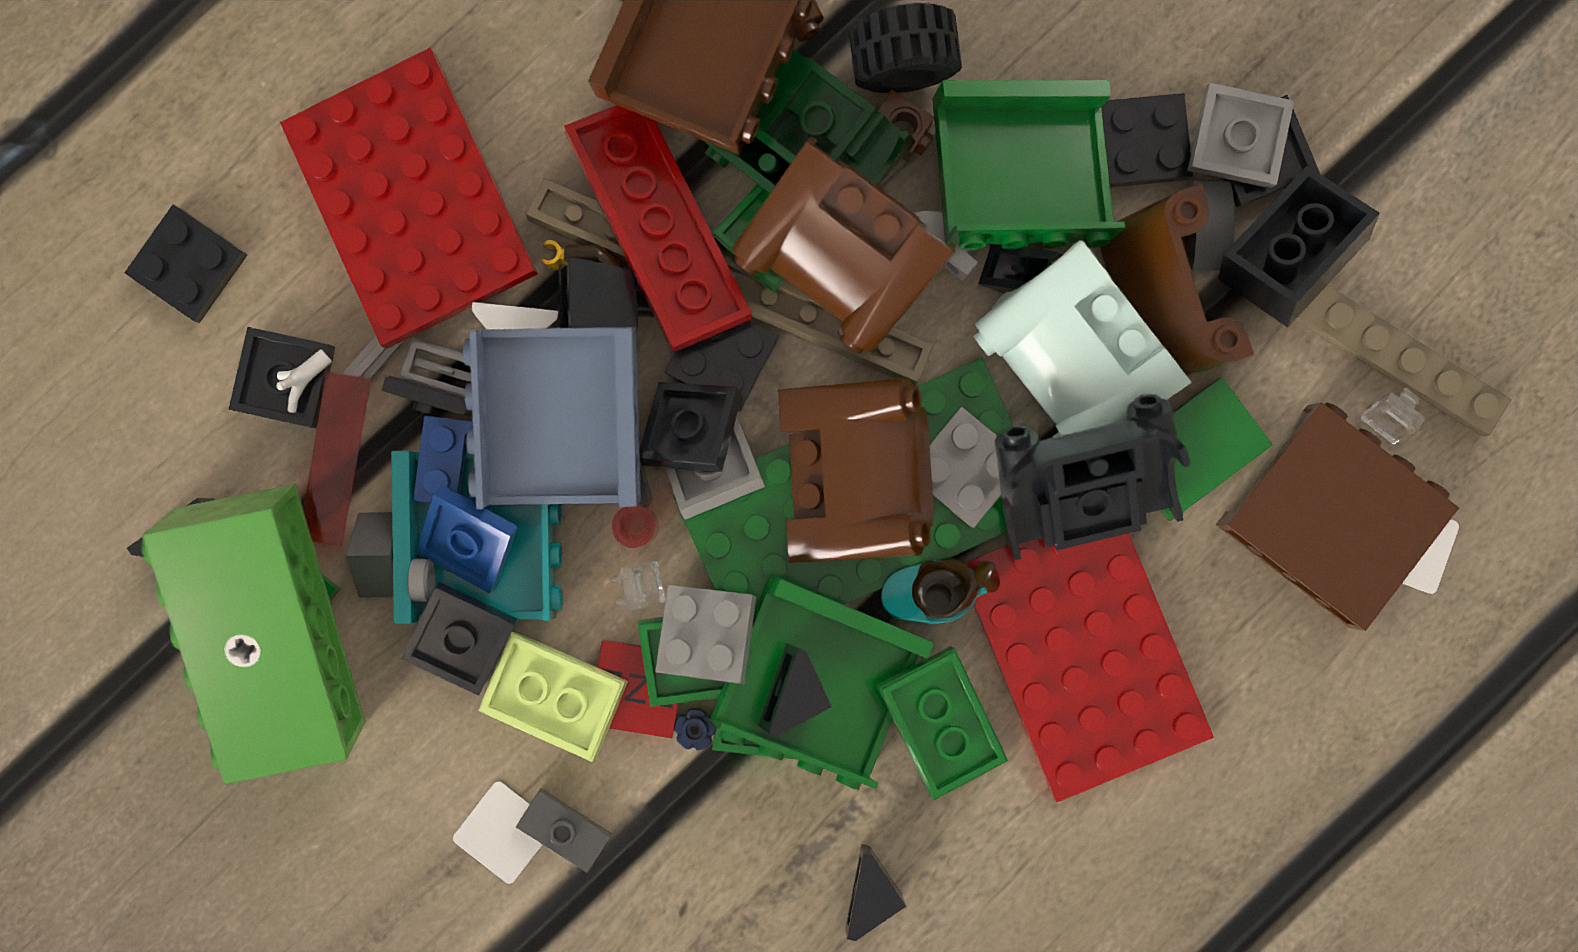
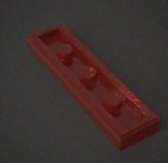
M332 371L326 372L303 508L312 542L343 546L371 378Z

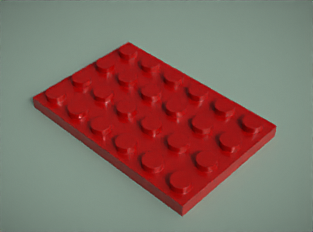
M431 48L280 122L381 347L388 349L471 308L472 302L481 303L538 275L440 62Z
M1129 533L1061 550H1056L1055 546L1046 548L1042 538L1018 544L1021 555L1019 560H1014L1009 546L1006 544L964 562L974 570H977L981 561L993 562L999 574L1000 586L998 590L994 593H986L977 597L973 605L1053 799L1056 802L1065 800L1214 738Z

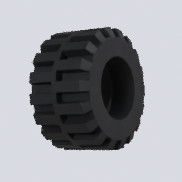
M929 3L895 5L874 11L860 18L849 27L855 84L861 87V89L879 93H889L891 89L896 93L919 90L942 83L943 80L951 78L962 68L956 15L952 9L945 6Z

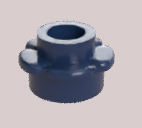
M692 708L687 711V714H681L676 719L674 730L678 734L676 740L683 748L703 750L712 743L711 737L716 733V726L710 721L711 717L706 715L704 710ZM697 726L699 732L697 734L692 733L691 727Z

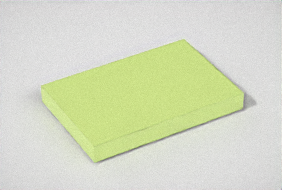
M514 631L510 633L478 711L594 762L598 758L628 681Z

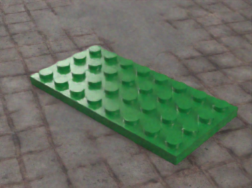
M983 357L918 386L922 398L921 407H925L928 421L929 444L960 407H963L997 436L1006 428L1013 426ZM789 444L755 459L765 487L686 520L684 519L716 591L756 596L755 604L759 602L768 577L771 575L846 605L883 588L886 580L898 570L926 561L950 558L1005 533L1001 495L974 528L967 525L933 497L934 516L933 527H930L931 539L929 545L924 547L922 554L919 556L789 563L786 520L794 519Z

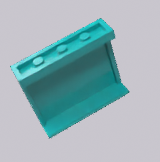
M391 451L394 624H412L419 622L428 603L412 601L409 595L408 576L413 559H426L418 555L416 550L431 503L413 501L419 452ZM468 451L466 453L461 494L470 495L469 474L471 471H474L475 459L474 454H469ZM561 504L491 505V512L518 526V530L499 582L490 594L433 563L436 578L435 587L438 582H441L517 618V620L543 619V621H550L555 619L556 611H561L563 608L562 585H556V568H561L562 545L561 542H555V525H561L562 519Z

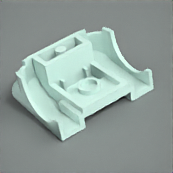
M1081 240L1075 243L1066 253L1035 278L1014 291L1004 293L993 305L992 310L975 323L979 332L973 337L985 353L991 356L996 352L1000 357H1003L1052 421L1057 424L1056 428L1059 432L1053 438L1126 421L1127 407L1138 396L1155 394L1167 400L1192 383Z

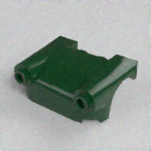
M793 49L787 64L780 62L774 76L778 79L775 93L769 104L762 103L757 114L760 124L751 144L745 142L740 155L704 141L709 145L705 151L709 157L723 168L731 162L769 193L775 188L811 136L817 140L814 144L836 162L841 160L846 165L849 164L878 187L916 143L907 130L904 129L902 131L890 122L875 106L811 58L804 57L795 49Z

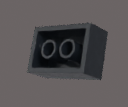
M1306 166L1223 254L1218 280L1288 328L1369 241L1380 213L1309 166Z

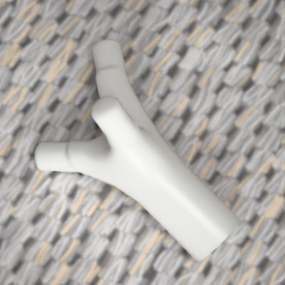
M322 349L299 367L277 373V378L282 380L277 383L279 390L282 391L292 387L288 400L287 410L289 412H296L298 399L307 384L332 363V360Z

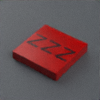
M602 640L597 668L628 681L609 729L672 739L679 703L650 707L641 645Z

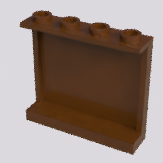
M624 0L588 82L596 97L740 155L745 142L751 144L757 134L760 124L757 114L762 103L769 104L773 98L778 79L774 76L780 62L787 64L795 46V38L792 35L798 23L805 24L810 14L813 0Z
M1321 402L1307 405L1303 411L1308 415L1237 508L1234 511L1225 512L1216 526L1346 626L1366 631L1452 519L1459 507L1447 499L1450 494L1442 486L1429 480L1425 482L1414 473L1416 468L1411 462L1396 454L1391 456L1380 447L1382 442L1377 436L1362 428L1357 430L1346 421L1347 414L1339 407L1328 402L1325 404Z

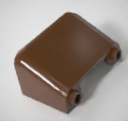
M1202 184L1180 190L1116 221L1125 222V229L1111 239L1110 244L1100 247L1107 273L1186 376L1218 368L1254 355L1248 333L1237 320L1220 318L1206 322L1181 237L1199 231L1208 220L1209 206Z

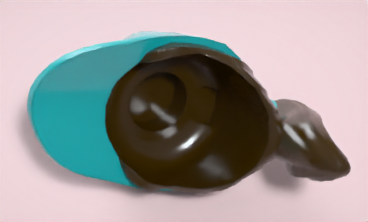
M954 558L926 561L893 573L883 585L881 602L887 613L898 619L920 621L930 625L947 623L962 617L972 607L977 597L986 593L996 592L1000 586V577L995 569V564L989 561H981L977 570Z

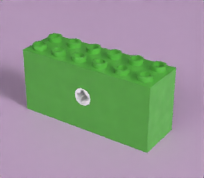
M291 484L172 509L142 535V552L146 562L153 566L157 578V598L159 603L167 609L171 621L170 637L173 645L177 649L180 648L185 664L184 680L187 687L194 691L198 703V722L200 727L207 731L211 743V762L216 770H220L224 784L347 760L366 721L296 485Z

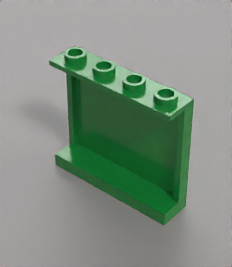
M943 80L934 94L932 102L945 244L951 241L955 245H960V248L963 250L980 249L985 247L986 244H1002L1004 249H1018L1027 246L1028 243H1043L1045 248H1061L1069 243H1076L1079 240L1083 241L1089 248L1110 244L1111 239L1125 229V222H1114L1101 110V107L1111 97L1109 80Z
M769 575L754 611L745 683L725 682L710 721L721 729L719 736L727 741L743 746L747 739L760 744L758 751L771 758L782 761L786 754L799 759L797 766L813 774L821 776L823 769L837 774L835 781L852 789L859 790L861 784L876 789L878 782L872 779L870 775L893 720L876 685L915 665L918 655L928 659L934 642ZM786 643L807 651L832 707L779 736H774L767 733L758 724Z

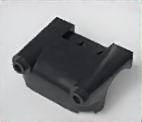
M1144 394L1138 396L1127 407L1126 421L1039 441L1038 435L1028 427L1014 425L1006 428L995 439L1006 542L1014 560L1021 559L1018 546L1020 543L1042 538L1046 548L1055 546L1056 550L1070 548L1141 531V525L1147 524L1146 513L1169 508L1177 522L1183 521V512L1175 482V461L1177 459L1183 467L1190 466V458L1186 447L1177 436L1170 402L1158 395Z

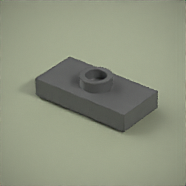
M541 788L516 825L517 829L587 873L612 834Z

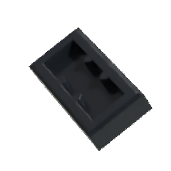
M389 375L385 377L381 391L414 400V410L438 416L441 408L473 418V410H467L464 397Z

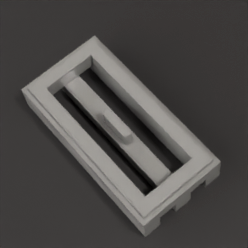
M411 338L399 378L465 398V389L411 373L414 365L471 382V373L416 357L419 349L464 363L463 353Z

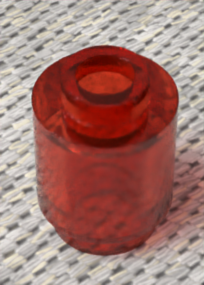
M642 505L623 507L615 514L612 520V532L615 539L621 545L628 548L648 545L655 539L659 529L655 513ZM635 518H640L645 523V529L641 534H635L630 529V523Z

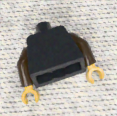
M547 240L544 242L543 247L547 250H557L554 259H542L540 261L549 269L559 270L560 328L636 327L637 331L638 317H655L643 292L637 291V280L633 271L626 269L623 262L598 245H567L564 249L556 241Z

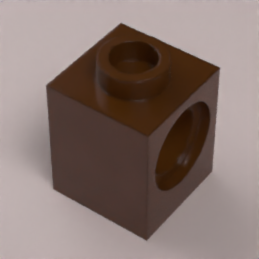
M891 89L878 110L893 124L905 121L912 125L914 129L912 137L916 143L902 158L908 163L915 152L922 156L934 138L935 134L930 131L934 116Z

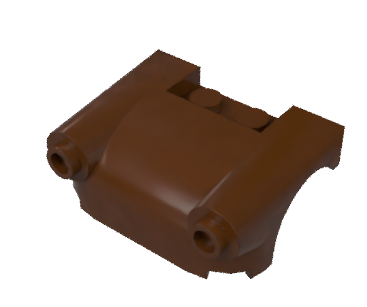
M811 136L733 245V251L737 255L735 262L742 269L753 275H756L758 271L766 273L769 269H772L842 321L840 328L844 334L841 336V339L848 347L858 353H862L864 350L873 352L955 252V244L951 241L945 244L926 229L927 225L919 220L920 218L896 199L849 164L846 165L841 160L836 162L814 144L817 140Z
M904 377L857 383L778 389L781 433H789L794 519L786 520L789 563L921 555L924 547L930 543V527H933L934 503L928 421L925 407H921L922 398L918 386L913 385L910 379Z

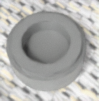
M413 559L411 561L408 588L413 602H428L435 589V567L430 559Z

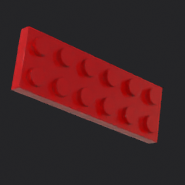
M615 105L564 125L566 137L672 353L751 320L752 312L655 120Z

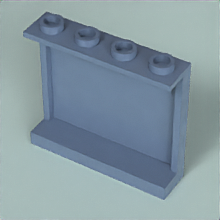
M636 327L469 330L470 339H465L463 344V358L465 365L471 366V383H467L465 387V403L467 410H473V427H469L467 431V449L469 454H474L475 471H471L469 474V493L471 497H476V508L484 509L488 505L619 503V507H637L641 501Z

